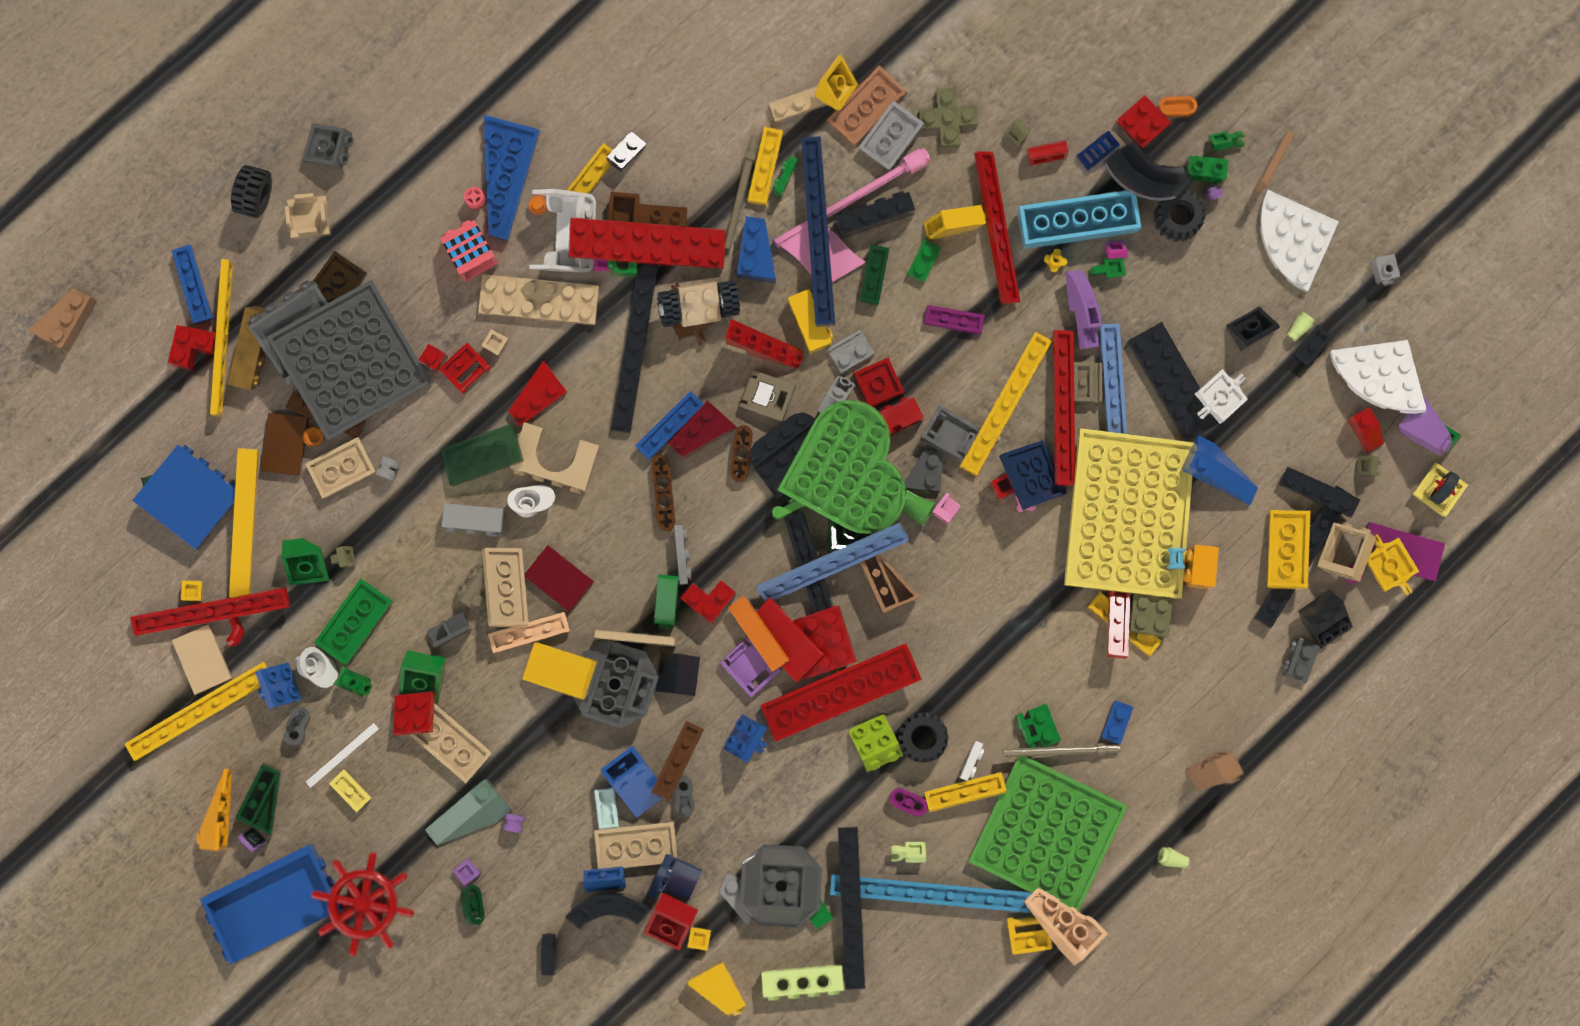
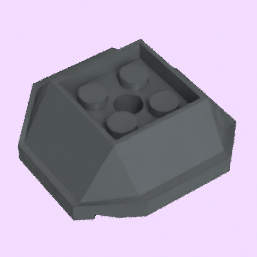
M607 640L582 653L581 657L597 661L585 699L573 697L583 716L622 729L647 715L659 679L647 652ZM613 679L620 680L621 686L617 690H612L610 687V682Z
M763 844L742 863L740 905L758 925L799 928L820 909L822 867L804 847ZM779 880H783L787 884V888L783 892L776 890L775 885Z

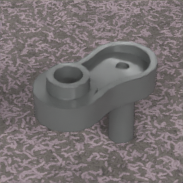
M295 707L289 714V725L284 732V739L291 746H299L305 740V730L310 721V713L306 708ZM294 734H299L296 740H292Z
M687 776L681 777L674 791L676 794L675 810L681 816L692 814L695 808L692 798L693 782ZM681 782H686L687 787L682 789L680 788L679 784Z

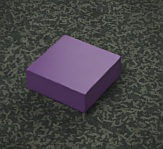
M469 858L452 871L464 886H467L481 874Z

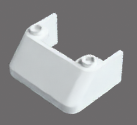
M559 189L532 190V194L546 196L548 210L557 213L556 252L550 251L545 255L544 265H530L529 269L590 272L593 268L594 260L568 258L570 217L596 219V200L594 196L587 193Z

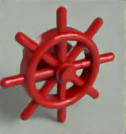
M375 852L369 854L366 869L355 870L349 873L346 872L339 860H334L332 865L340 879L334 884L330 894L313 891L311 894L313 899L328 902V912L331 919L329 923L318 930V934L324 936L334 928H337L344 935L351 937L349 955L352 957L357 955L360 939H369L379 935L386 948H393L394 943L385 930L393 923L396 915L413 917L415 914L412 909L398 907V896L395 887L405 881L408 875L403 872L390 881L383 874L374 871L377 858ZM364 878L363 886H356L352 880ZM372 880L382 886L377 890H373V893L370 892ZM346 885L348 888L346 897L340 896V892ZM338 904L344 905L341 915L338 911ZM352 916H356L354 928L345 923ZM364 918L369 920L373 929L362 930Z

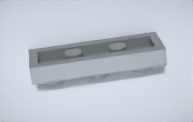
M674 525L680 586L688 585V580H692L691 568L687 569L686 561L690 560L689 549H685L684 541H688L687 529H683L682 525Z

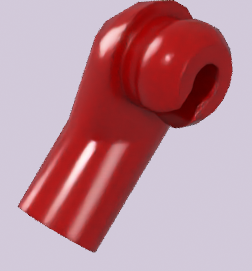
M238 617L229 620L233 630L226 639V643L230 647L237 646L244 636V629Z

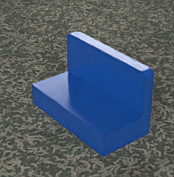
M624 867L583 870L584 889L587 892L626 888Z

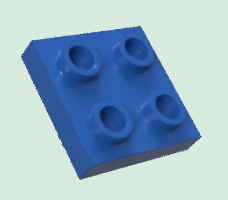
M288 662L255 672L261 686L258 689V695L266 700L269 709L302 700Z
M742 714L736 721L735 727L727 738L723 749L748 763L754 751L759 754L765 751L759 746L766 749L767 744L761 741V738L767 727Z

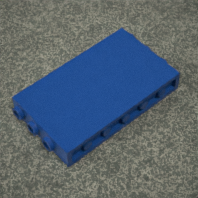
M309 844L200 898L207 913L205 914L206 921L209 925L213 926L215 931L213 933L214 938L218 944H221L223 948L222 955L226 962L229 961L230 964H233L329 916L328 902L311 897L313 891L330 894L335 884L332 876H328L325 870L327 865L323 857H319L313 844ZM338 904V911L343 909V904Z

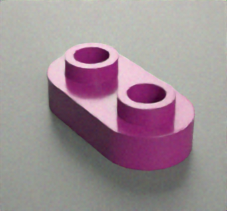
M896 788L889 795L890 803L894 807L913 816H922L927 811L928 805L924 798L903 788ZM897 794L903 796L902 801H896L895 797ZM916 802L921 804L919 810H915L913 807Z

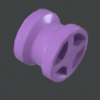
M506 813L507 821L503 825V829L522 833V823L526 817Z

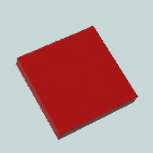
M889 357L853 372L865 402L872 407L905 393Z

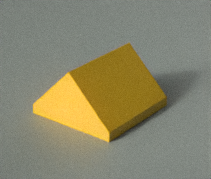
M842 55L837 56L823 75L814 94V97L836 110H841L858 86Z

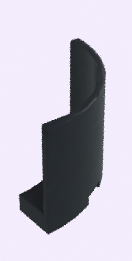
M1137 141L1119 147L1104 161L1106 169L1118 184L1132 194L1149 200L1164 201L1178 198L1193 183L1186 164L1182 166H1160L1155 164L1141 150Z
M607 892L594 895L582 901L569 911L565 918L579 930L588 922L607 915L624 917L638 925L653 906L647 901L631 894Z

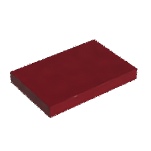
M549 545L545 547L524 574L525 578L568 612H571L594 583L591 578Z

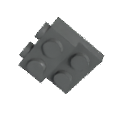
M312 123L302 160L306 163L342 170L343 166L348 163L347 152L354 142L353 133L345 128Z

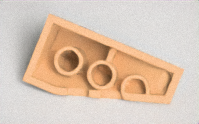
M1037 888L1024 901L1059 950L1074 966L1082 961L1108 934L1093 918L1079 913L1072 906L1069 907L1063 904L1059 899L1040 888Z

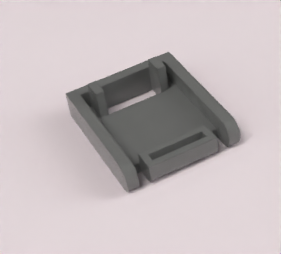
M939 405L920 440L952 459L961 462L976 437L974 433L977 434L980 428ZM936 418L943 421L937 433L930 430Z

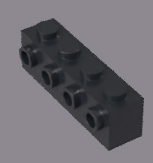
M900 191L893 194L891 198H879L874 201V204L867 206L865 203L857 206L856 210L850 212L849 210H843L839 212L838 216H835V224L841 240L913 216L915 214V207L910 193Z

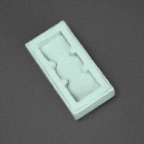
M615 789L594 790L599 830L619 827Z

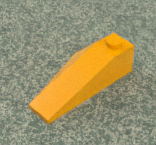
M233 769L223 770L200 832L197 834L199 849L214 851L228 849Z

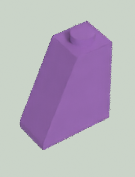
M1423 396L1426 406L1425 413H1408L1400 423L1399 429L1402 435L1441 456L1444 451L1447 452L1452 446L1451 434Z

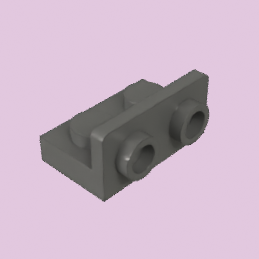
M1300 637L1296 638L1295 641L1293 640L1289 647L1291 652L1289 659H1285L1282 670H1284L1283 675L1302 683H1307L1320 646L1307 642Z

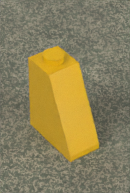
M976 205L941 210L923 222L927 239L931 241L978 229L986 224L982 206Z
M724 961L687 981L691 988L725 1014L736 1016L744 1011L743 1007L746 1006V1003Z

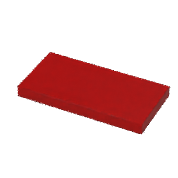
M769 598L756 612L789 658V661L782 668L797 683L825 654L772 598Z

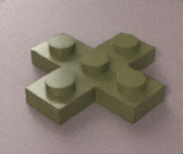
M956 88L936 89L937 108L919 109L918 111L919 120L924 122L921 130L939 129L941 148L961 146L959 127L978 126L977 105L957 106Z

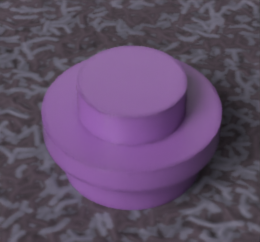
M1217 185L1206 189L1207 193L1204 196L1208 198V201L1223 196V188H1218Z

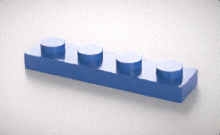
M187 245L172 250L193 324L197 325L213 320L193 247Z
M690 391L635 447L650 460L703 406V403Z

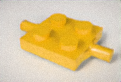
M1374 535L1376 537L1374 543L1376 548L1370 553L1367 565L1383 592L1392 587L1400 586L1405 596L1412 593L1413 591L1410 589L1407 581L1411 576L1418 573L1419 570L1401 540L1396 538L1389 543L1383 544L1379 535Z

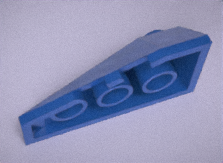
M1200 435L1196 436L1182 471L1247 505H1251L1258 487L1215 443Z

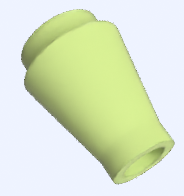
M1302 312L1300 315L1298 314L1287 335L1292 340L1297 341L1313 327L1312 324L1315 320L1305 312Z
M1162 847L1158 854V862L1162 866L1186 869L1189 864V857L1180 854L1170 847Z

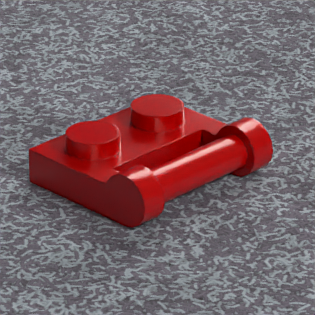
M468 342L439 368L463 395L481 375L492 369ZM478 362L481 366L461 384L458 379Z

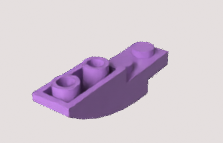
M1082 270L1065 272L1069 310H1075L1080 349L1099 347L1097 327L1102 326V321L1093 289Z

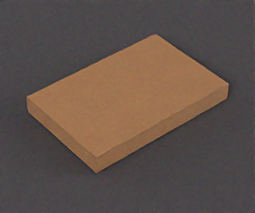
M1287 131L1279 141L1253 191L1260 194L1267 187L1294 137L1293 133Z

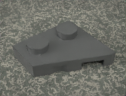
M924 450L905 481L906 489L940 492L944 453Z

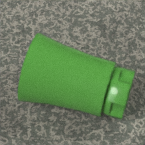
M906 490V501L902 512L923 527L929 519L936 502L924 499Z

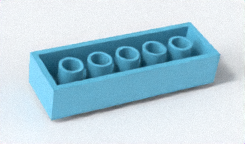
M1129 191L1019 206L1017 210L1023 249L1138 233L1141 229L1137 197Z

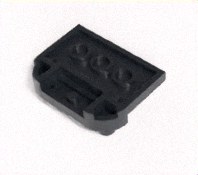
M805 412L796 413L788 417L757 440L750 451V461L753 469L777 500L786 495L778 491V488L816 420Z

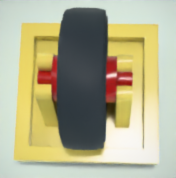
M1435 462L1412 495L1441 516L1446 517L1468 484L1460 480L1456 473L1449 472Z

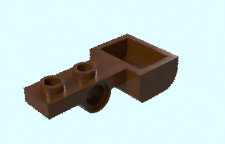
M610 192L608 220L686 227L688 209L686 207L640 204V194Z

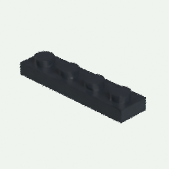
M1288 466L1279 483V486L1350 518L1353 517L1361 500Z

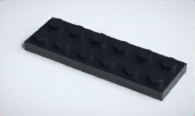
M1163 322L1127 341L1185 442L1219 424L1210 413L1204 419L1200 418L1201 415L1198 416L1197 413L1204 408L1203 403L1195 395L1200 387Z

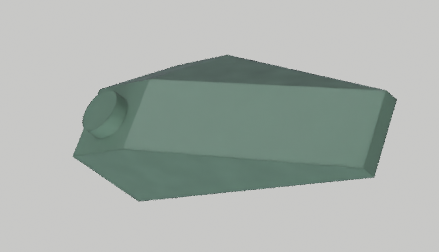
M485 779L426 828L425 831L436 845H440L495 824L505 817L506 813L511 812L512 809L490 781Z

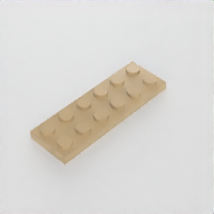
M482 274L478 313L595 325L599 286Z

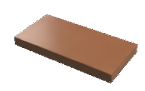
M878 66L851 94L841 110H836L826 122L855 148L872 130L891 102L898 103L906 95L907 90L881 66Z

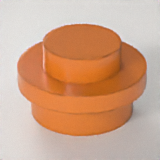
M534 196L529 201V210L535 215H542L548 209L546 199L542 196Z

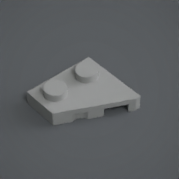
M727 873L719 892L742 920L749 925L752 917L740 905L741 878Z

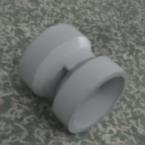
M382 456L380 460L381 466L377 469L375 475L394 482L395 472L399 469L401 463Z

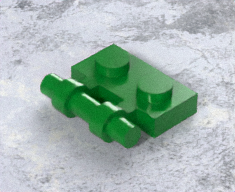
M1047 703L1028 710L1029 719L1025 720L1023 713L1015 715L1018 722L1016 723L1017 727L1021 729L1024 737V745H1027L1028 748H1036L1034 742L1037 741L1040 742L1041 747L1061 741ZM1033 724L1037 735L1031 736L1028 725Z

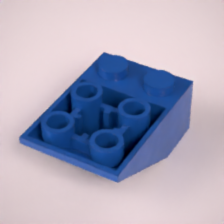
M631 746L600 769L636 818L663 799L651 793L658 778L634 746Z

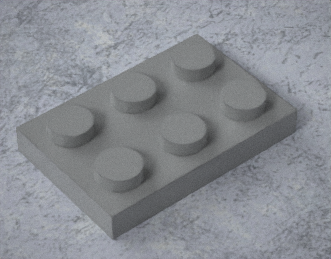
M892 101L858 148L884 168L891 171L924 126V122Z

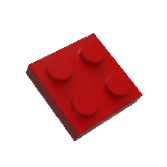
M1146 95L1140 98L1116 120V123L1134 142L1137 141L1141 150L1171 124Z
M433 692L395 695L393 734L400 736L433 732L435 694Z

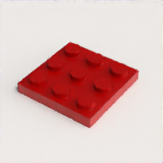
M839 605L793 620L825 654L801 680L858 662Z

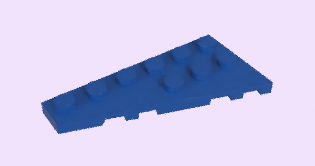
M483 115L489 236L509 241L540 130Z

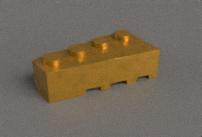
M253 306L247 307L244 310L229 375V385L253 390L260 384V373L265 363L266 353L246 323L249 322L248 319L256 313L261 314L266 311L265 308Z

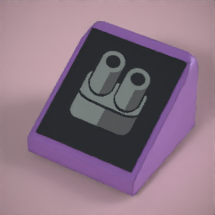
M254 827L238 837L250 852L257 851L266 842V839Z

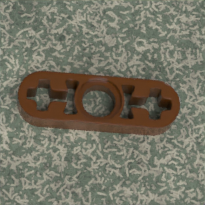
M741 425L735 431L731 477L736 482L745 481L749 473L753 433L747 425ZM742 429H745L746 433L750 434L745 437V444L749 443V446L737 445V442L741 443V436L738 433H741ZM740 448L747 451V457L744 459H739L736 456V451ZM735 461L738 463L747 462L746 466L742 464V472H745V475H741V478H737V475L734 474V471H738V464L734 465Z

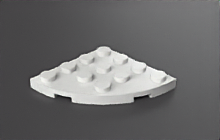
M1267 190L1260 212V231L1264 248L1274 267L1278 268L1287 278L1286 280L1304 292H1308L1339 221Z
M1408 340L1330 351V357L1337 373L1348 383L1347 386L1364 400L1383 409L1398 410L1400 413H1425L1426 406Z

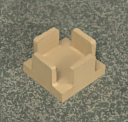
M313 193L294 195V199L287 200L288 206H285L286 224L290 228L291 239L331 235L327 196H315Z

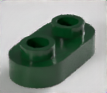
M467 885L462 888L460 894L464 919L469 925H479L485 918L481 890L476 885Z

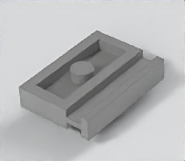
M861 330L856 331L827 349L841 374L875 355Z

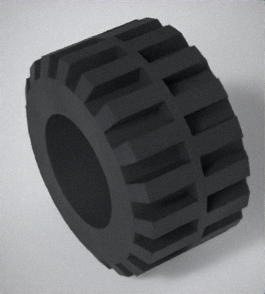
M244 165L240 169L231 192L233 212L253 218H259L263 214L269 202L272 189V177L269 171L249 165Z
M1185 190L1178 198L1160 201L1154 211V222L1157 223L1155 227L1161 230L1159 233L1161 236L1164 234L1167 236V240L1172 238L1174 239L1173 242H1178L1179 240L1183 242L1188 238L1191 239L1204 224V219L1206 218V213H1204L1206 210L1205 205H1201L1203 201L1201 198H1196L1197 194H1189L1190 190ZM1175 206L1184 208L1189 213L1190 222L1186 225L1174 223L1170 218L1169 210Z
M917 713L908 717L901 724L898 732V743L901 751L912 761L920 763L931 762L938 759L947 748L948 730L944 722L937 716L930 713ZM919 726L931 728L935 735L933 745L925 750L916 748L911 740L912 732Z

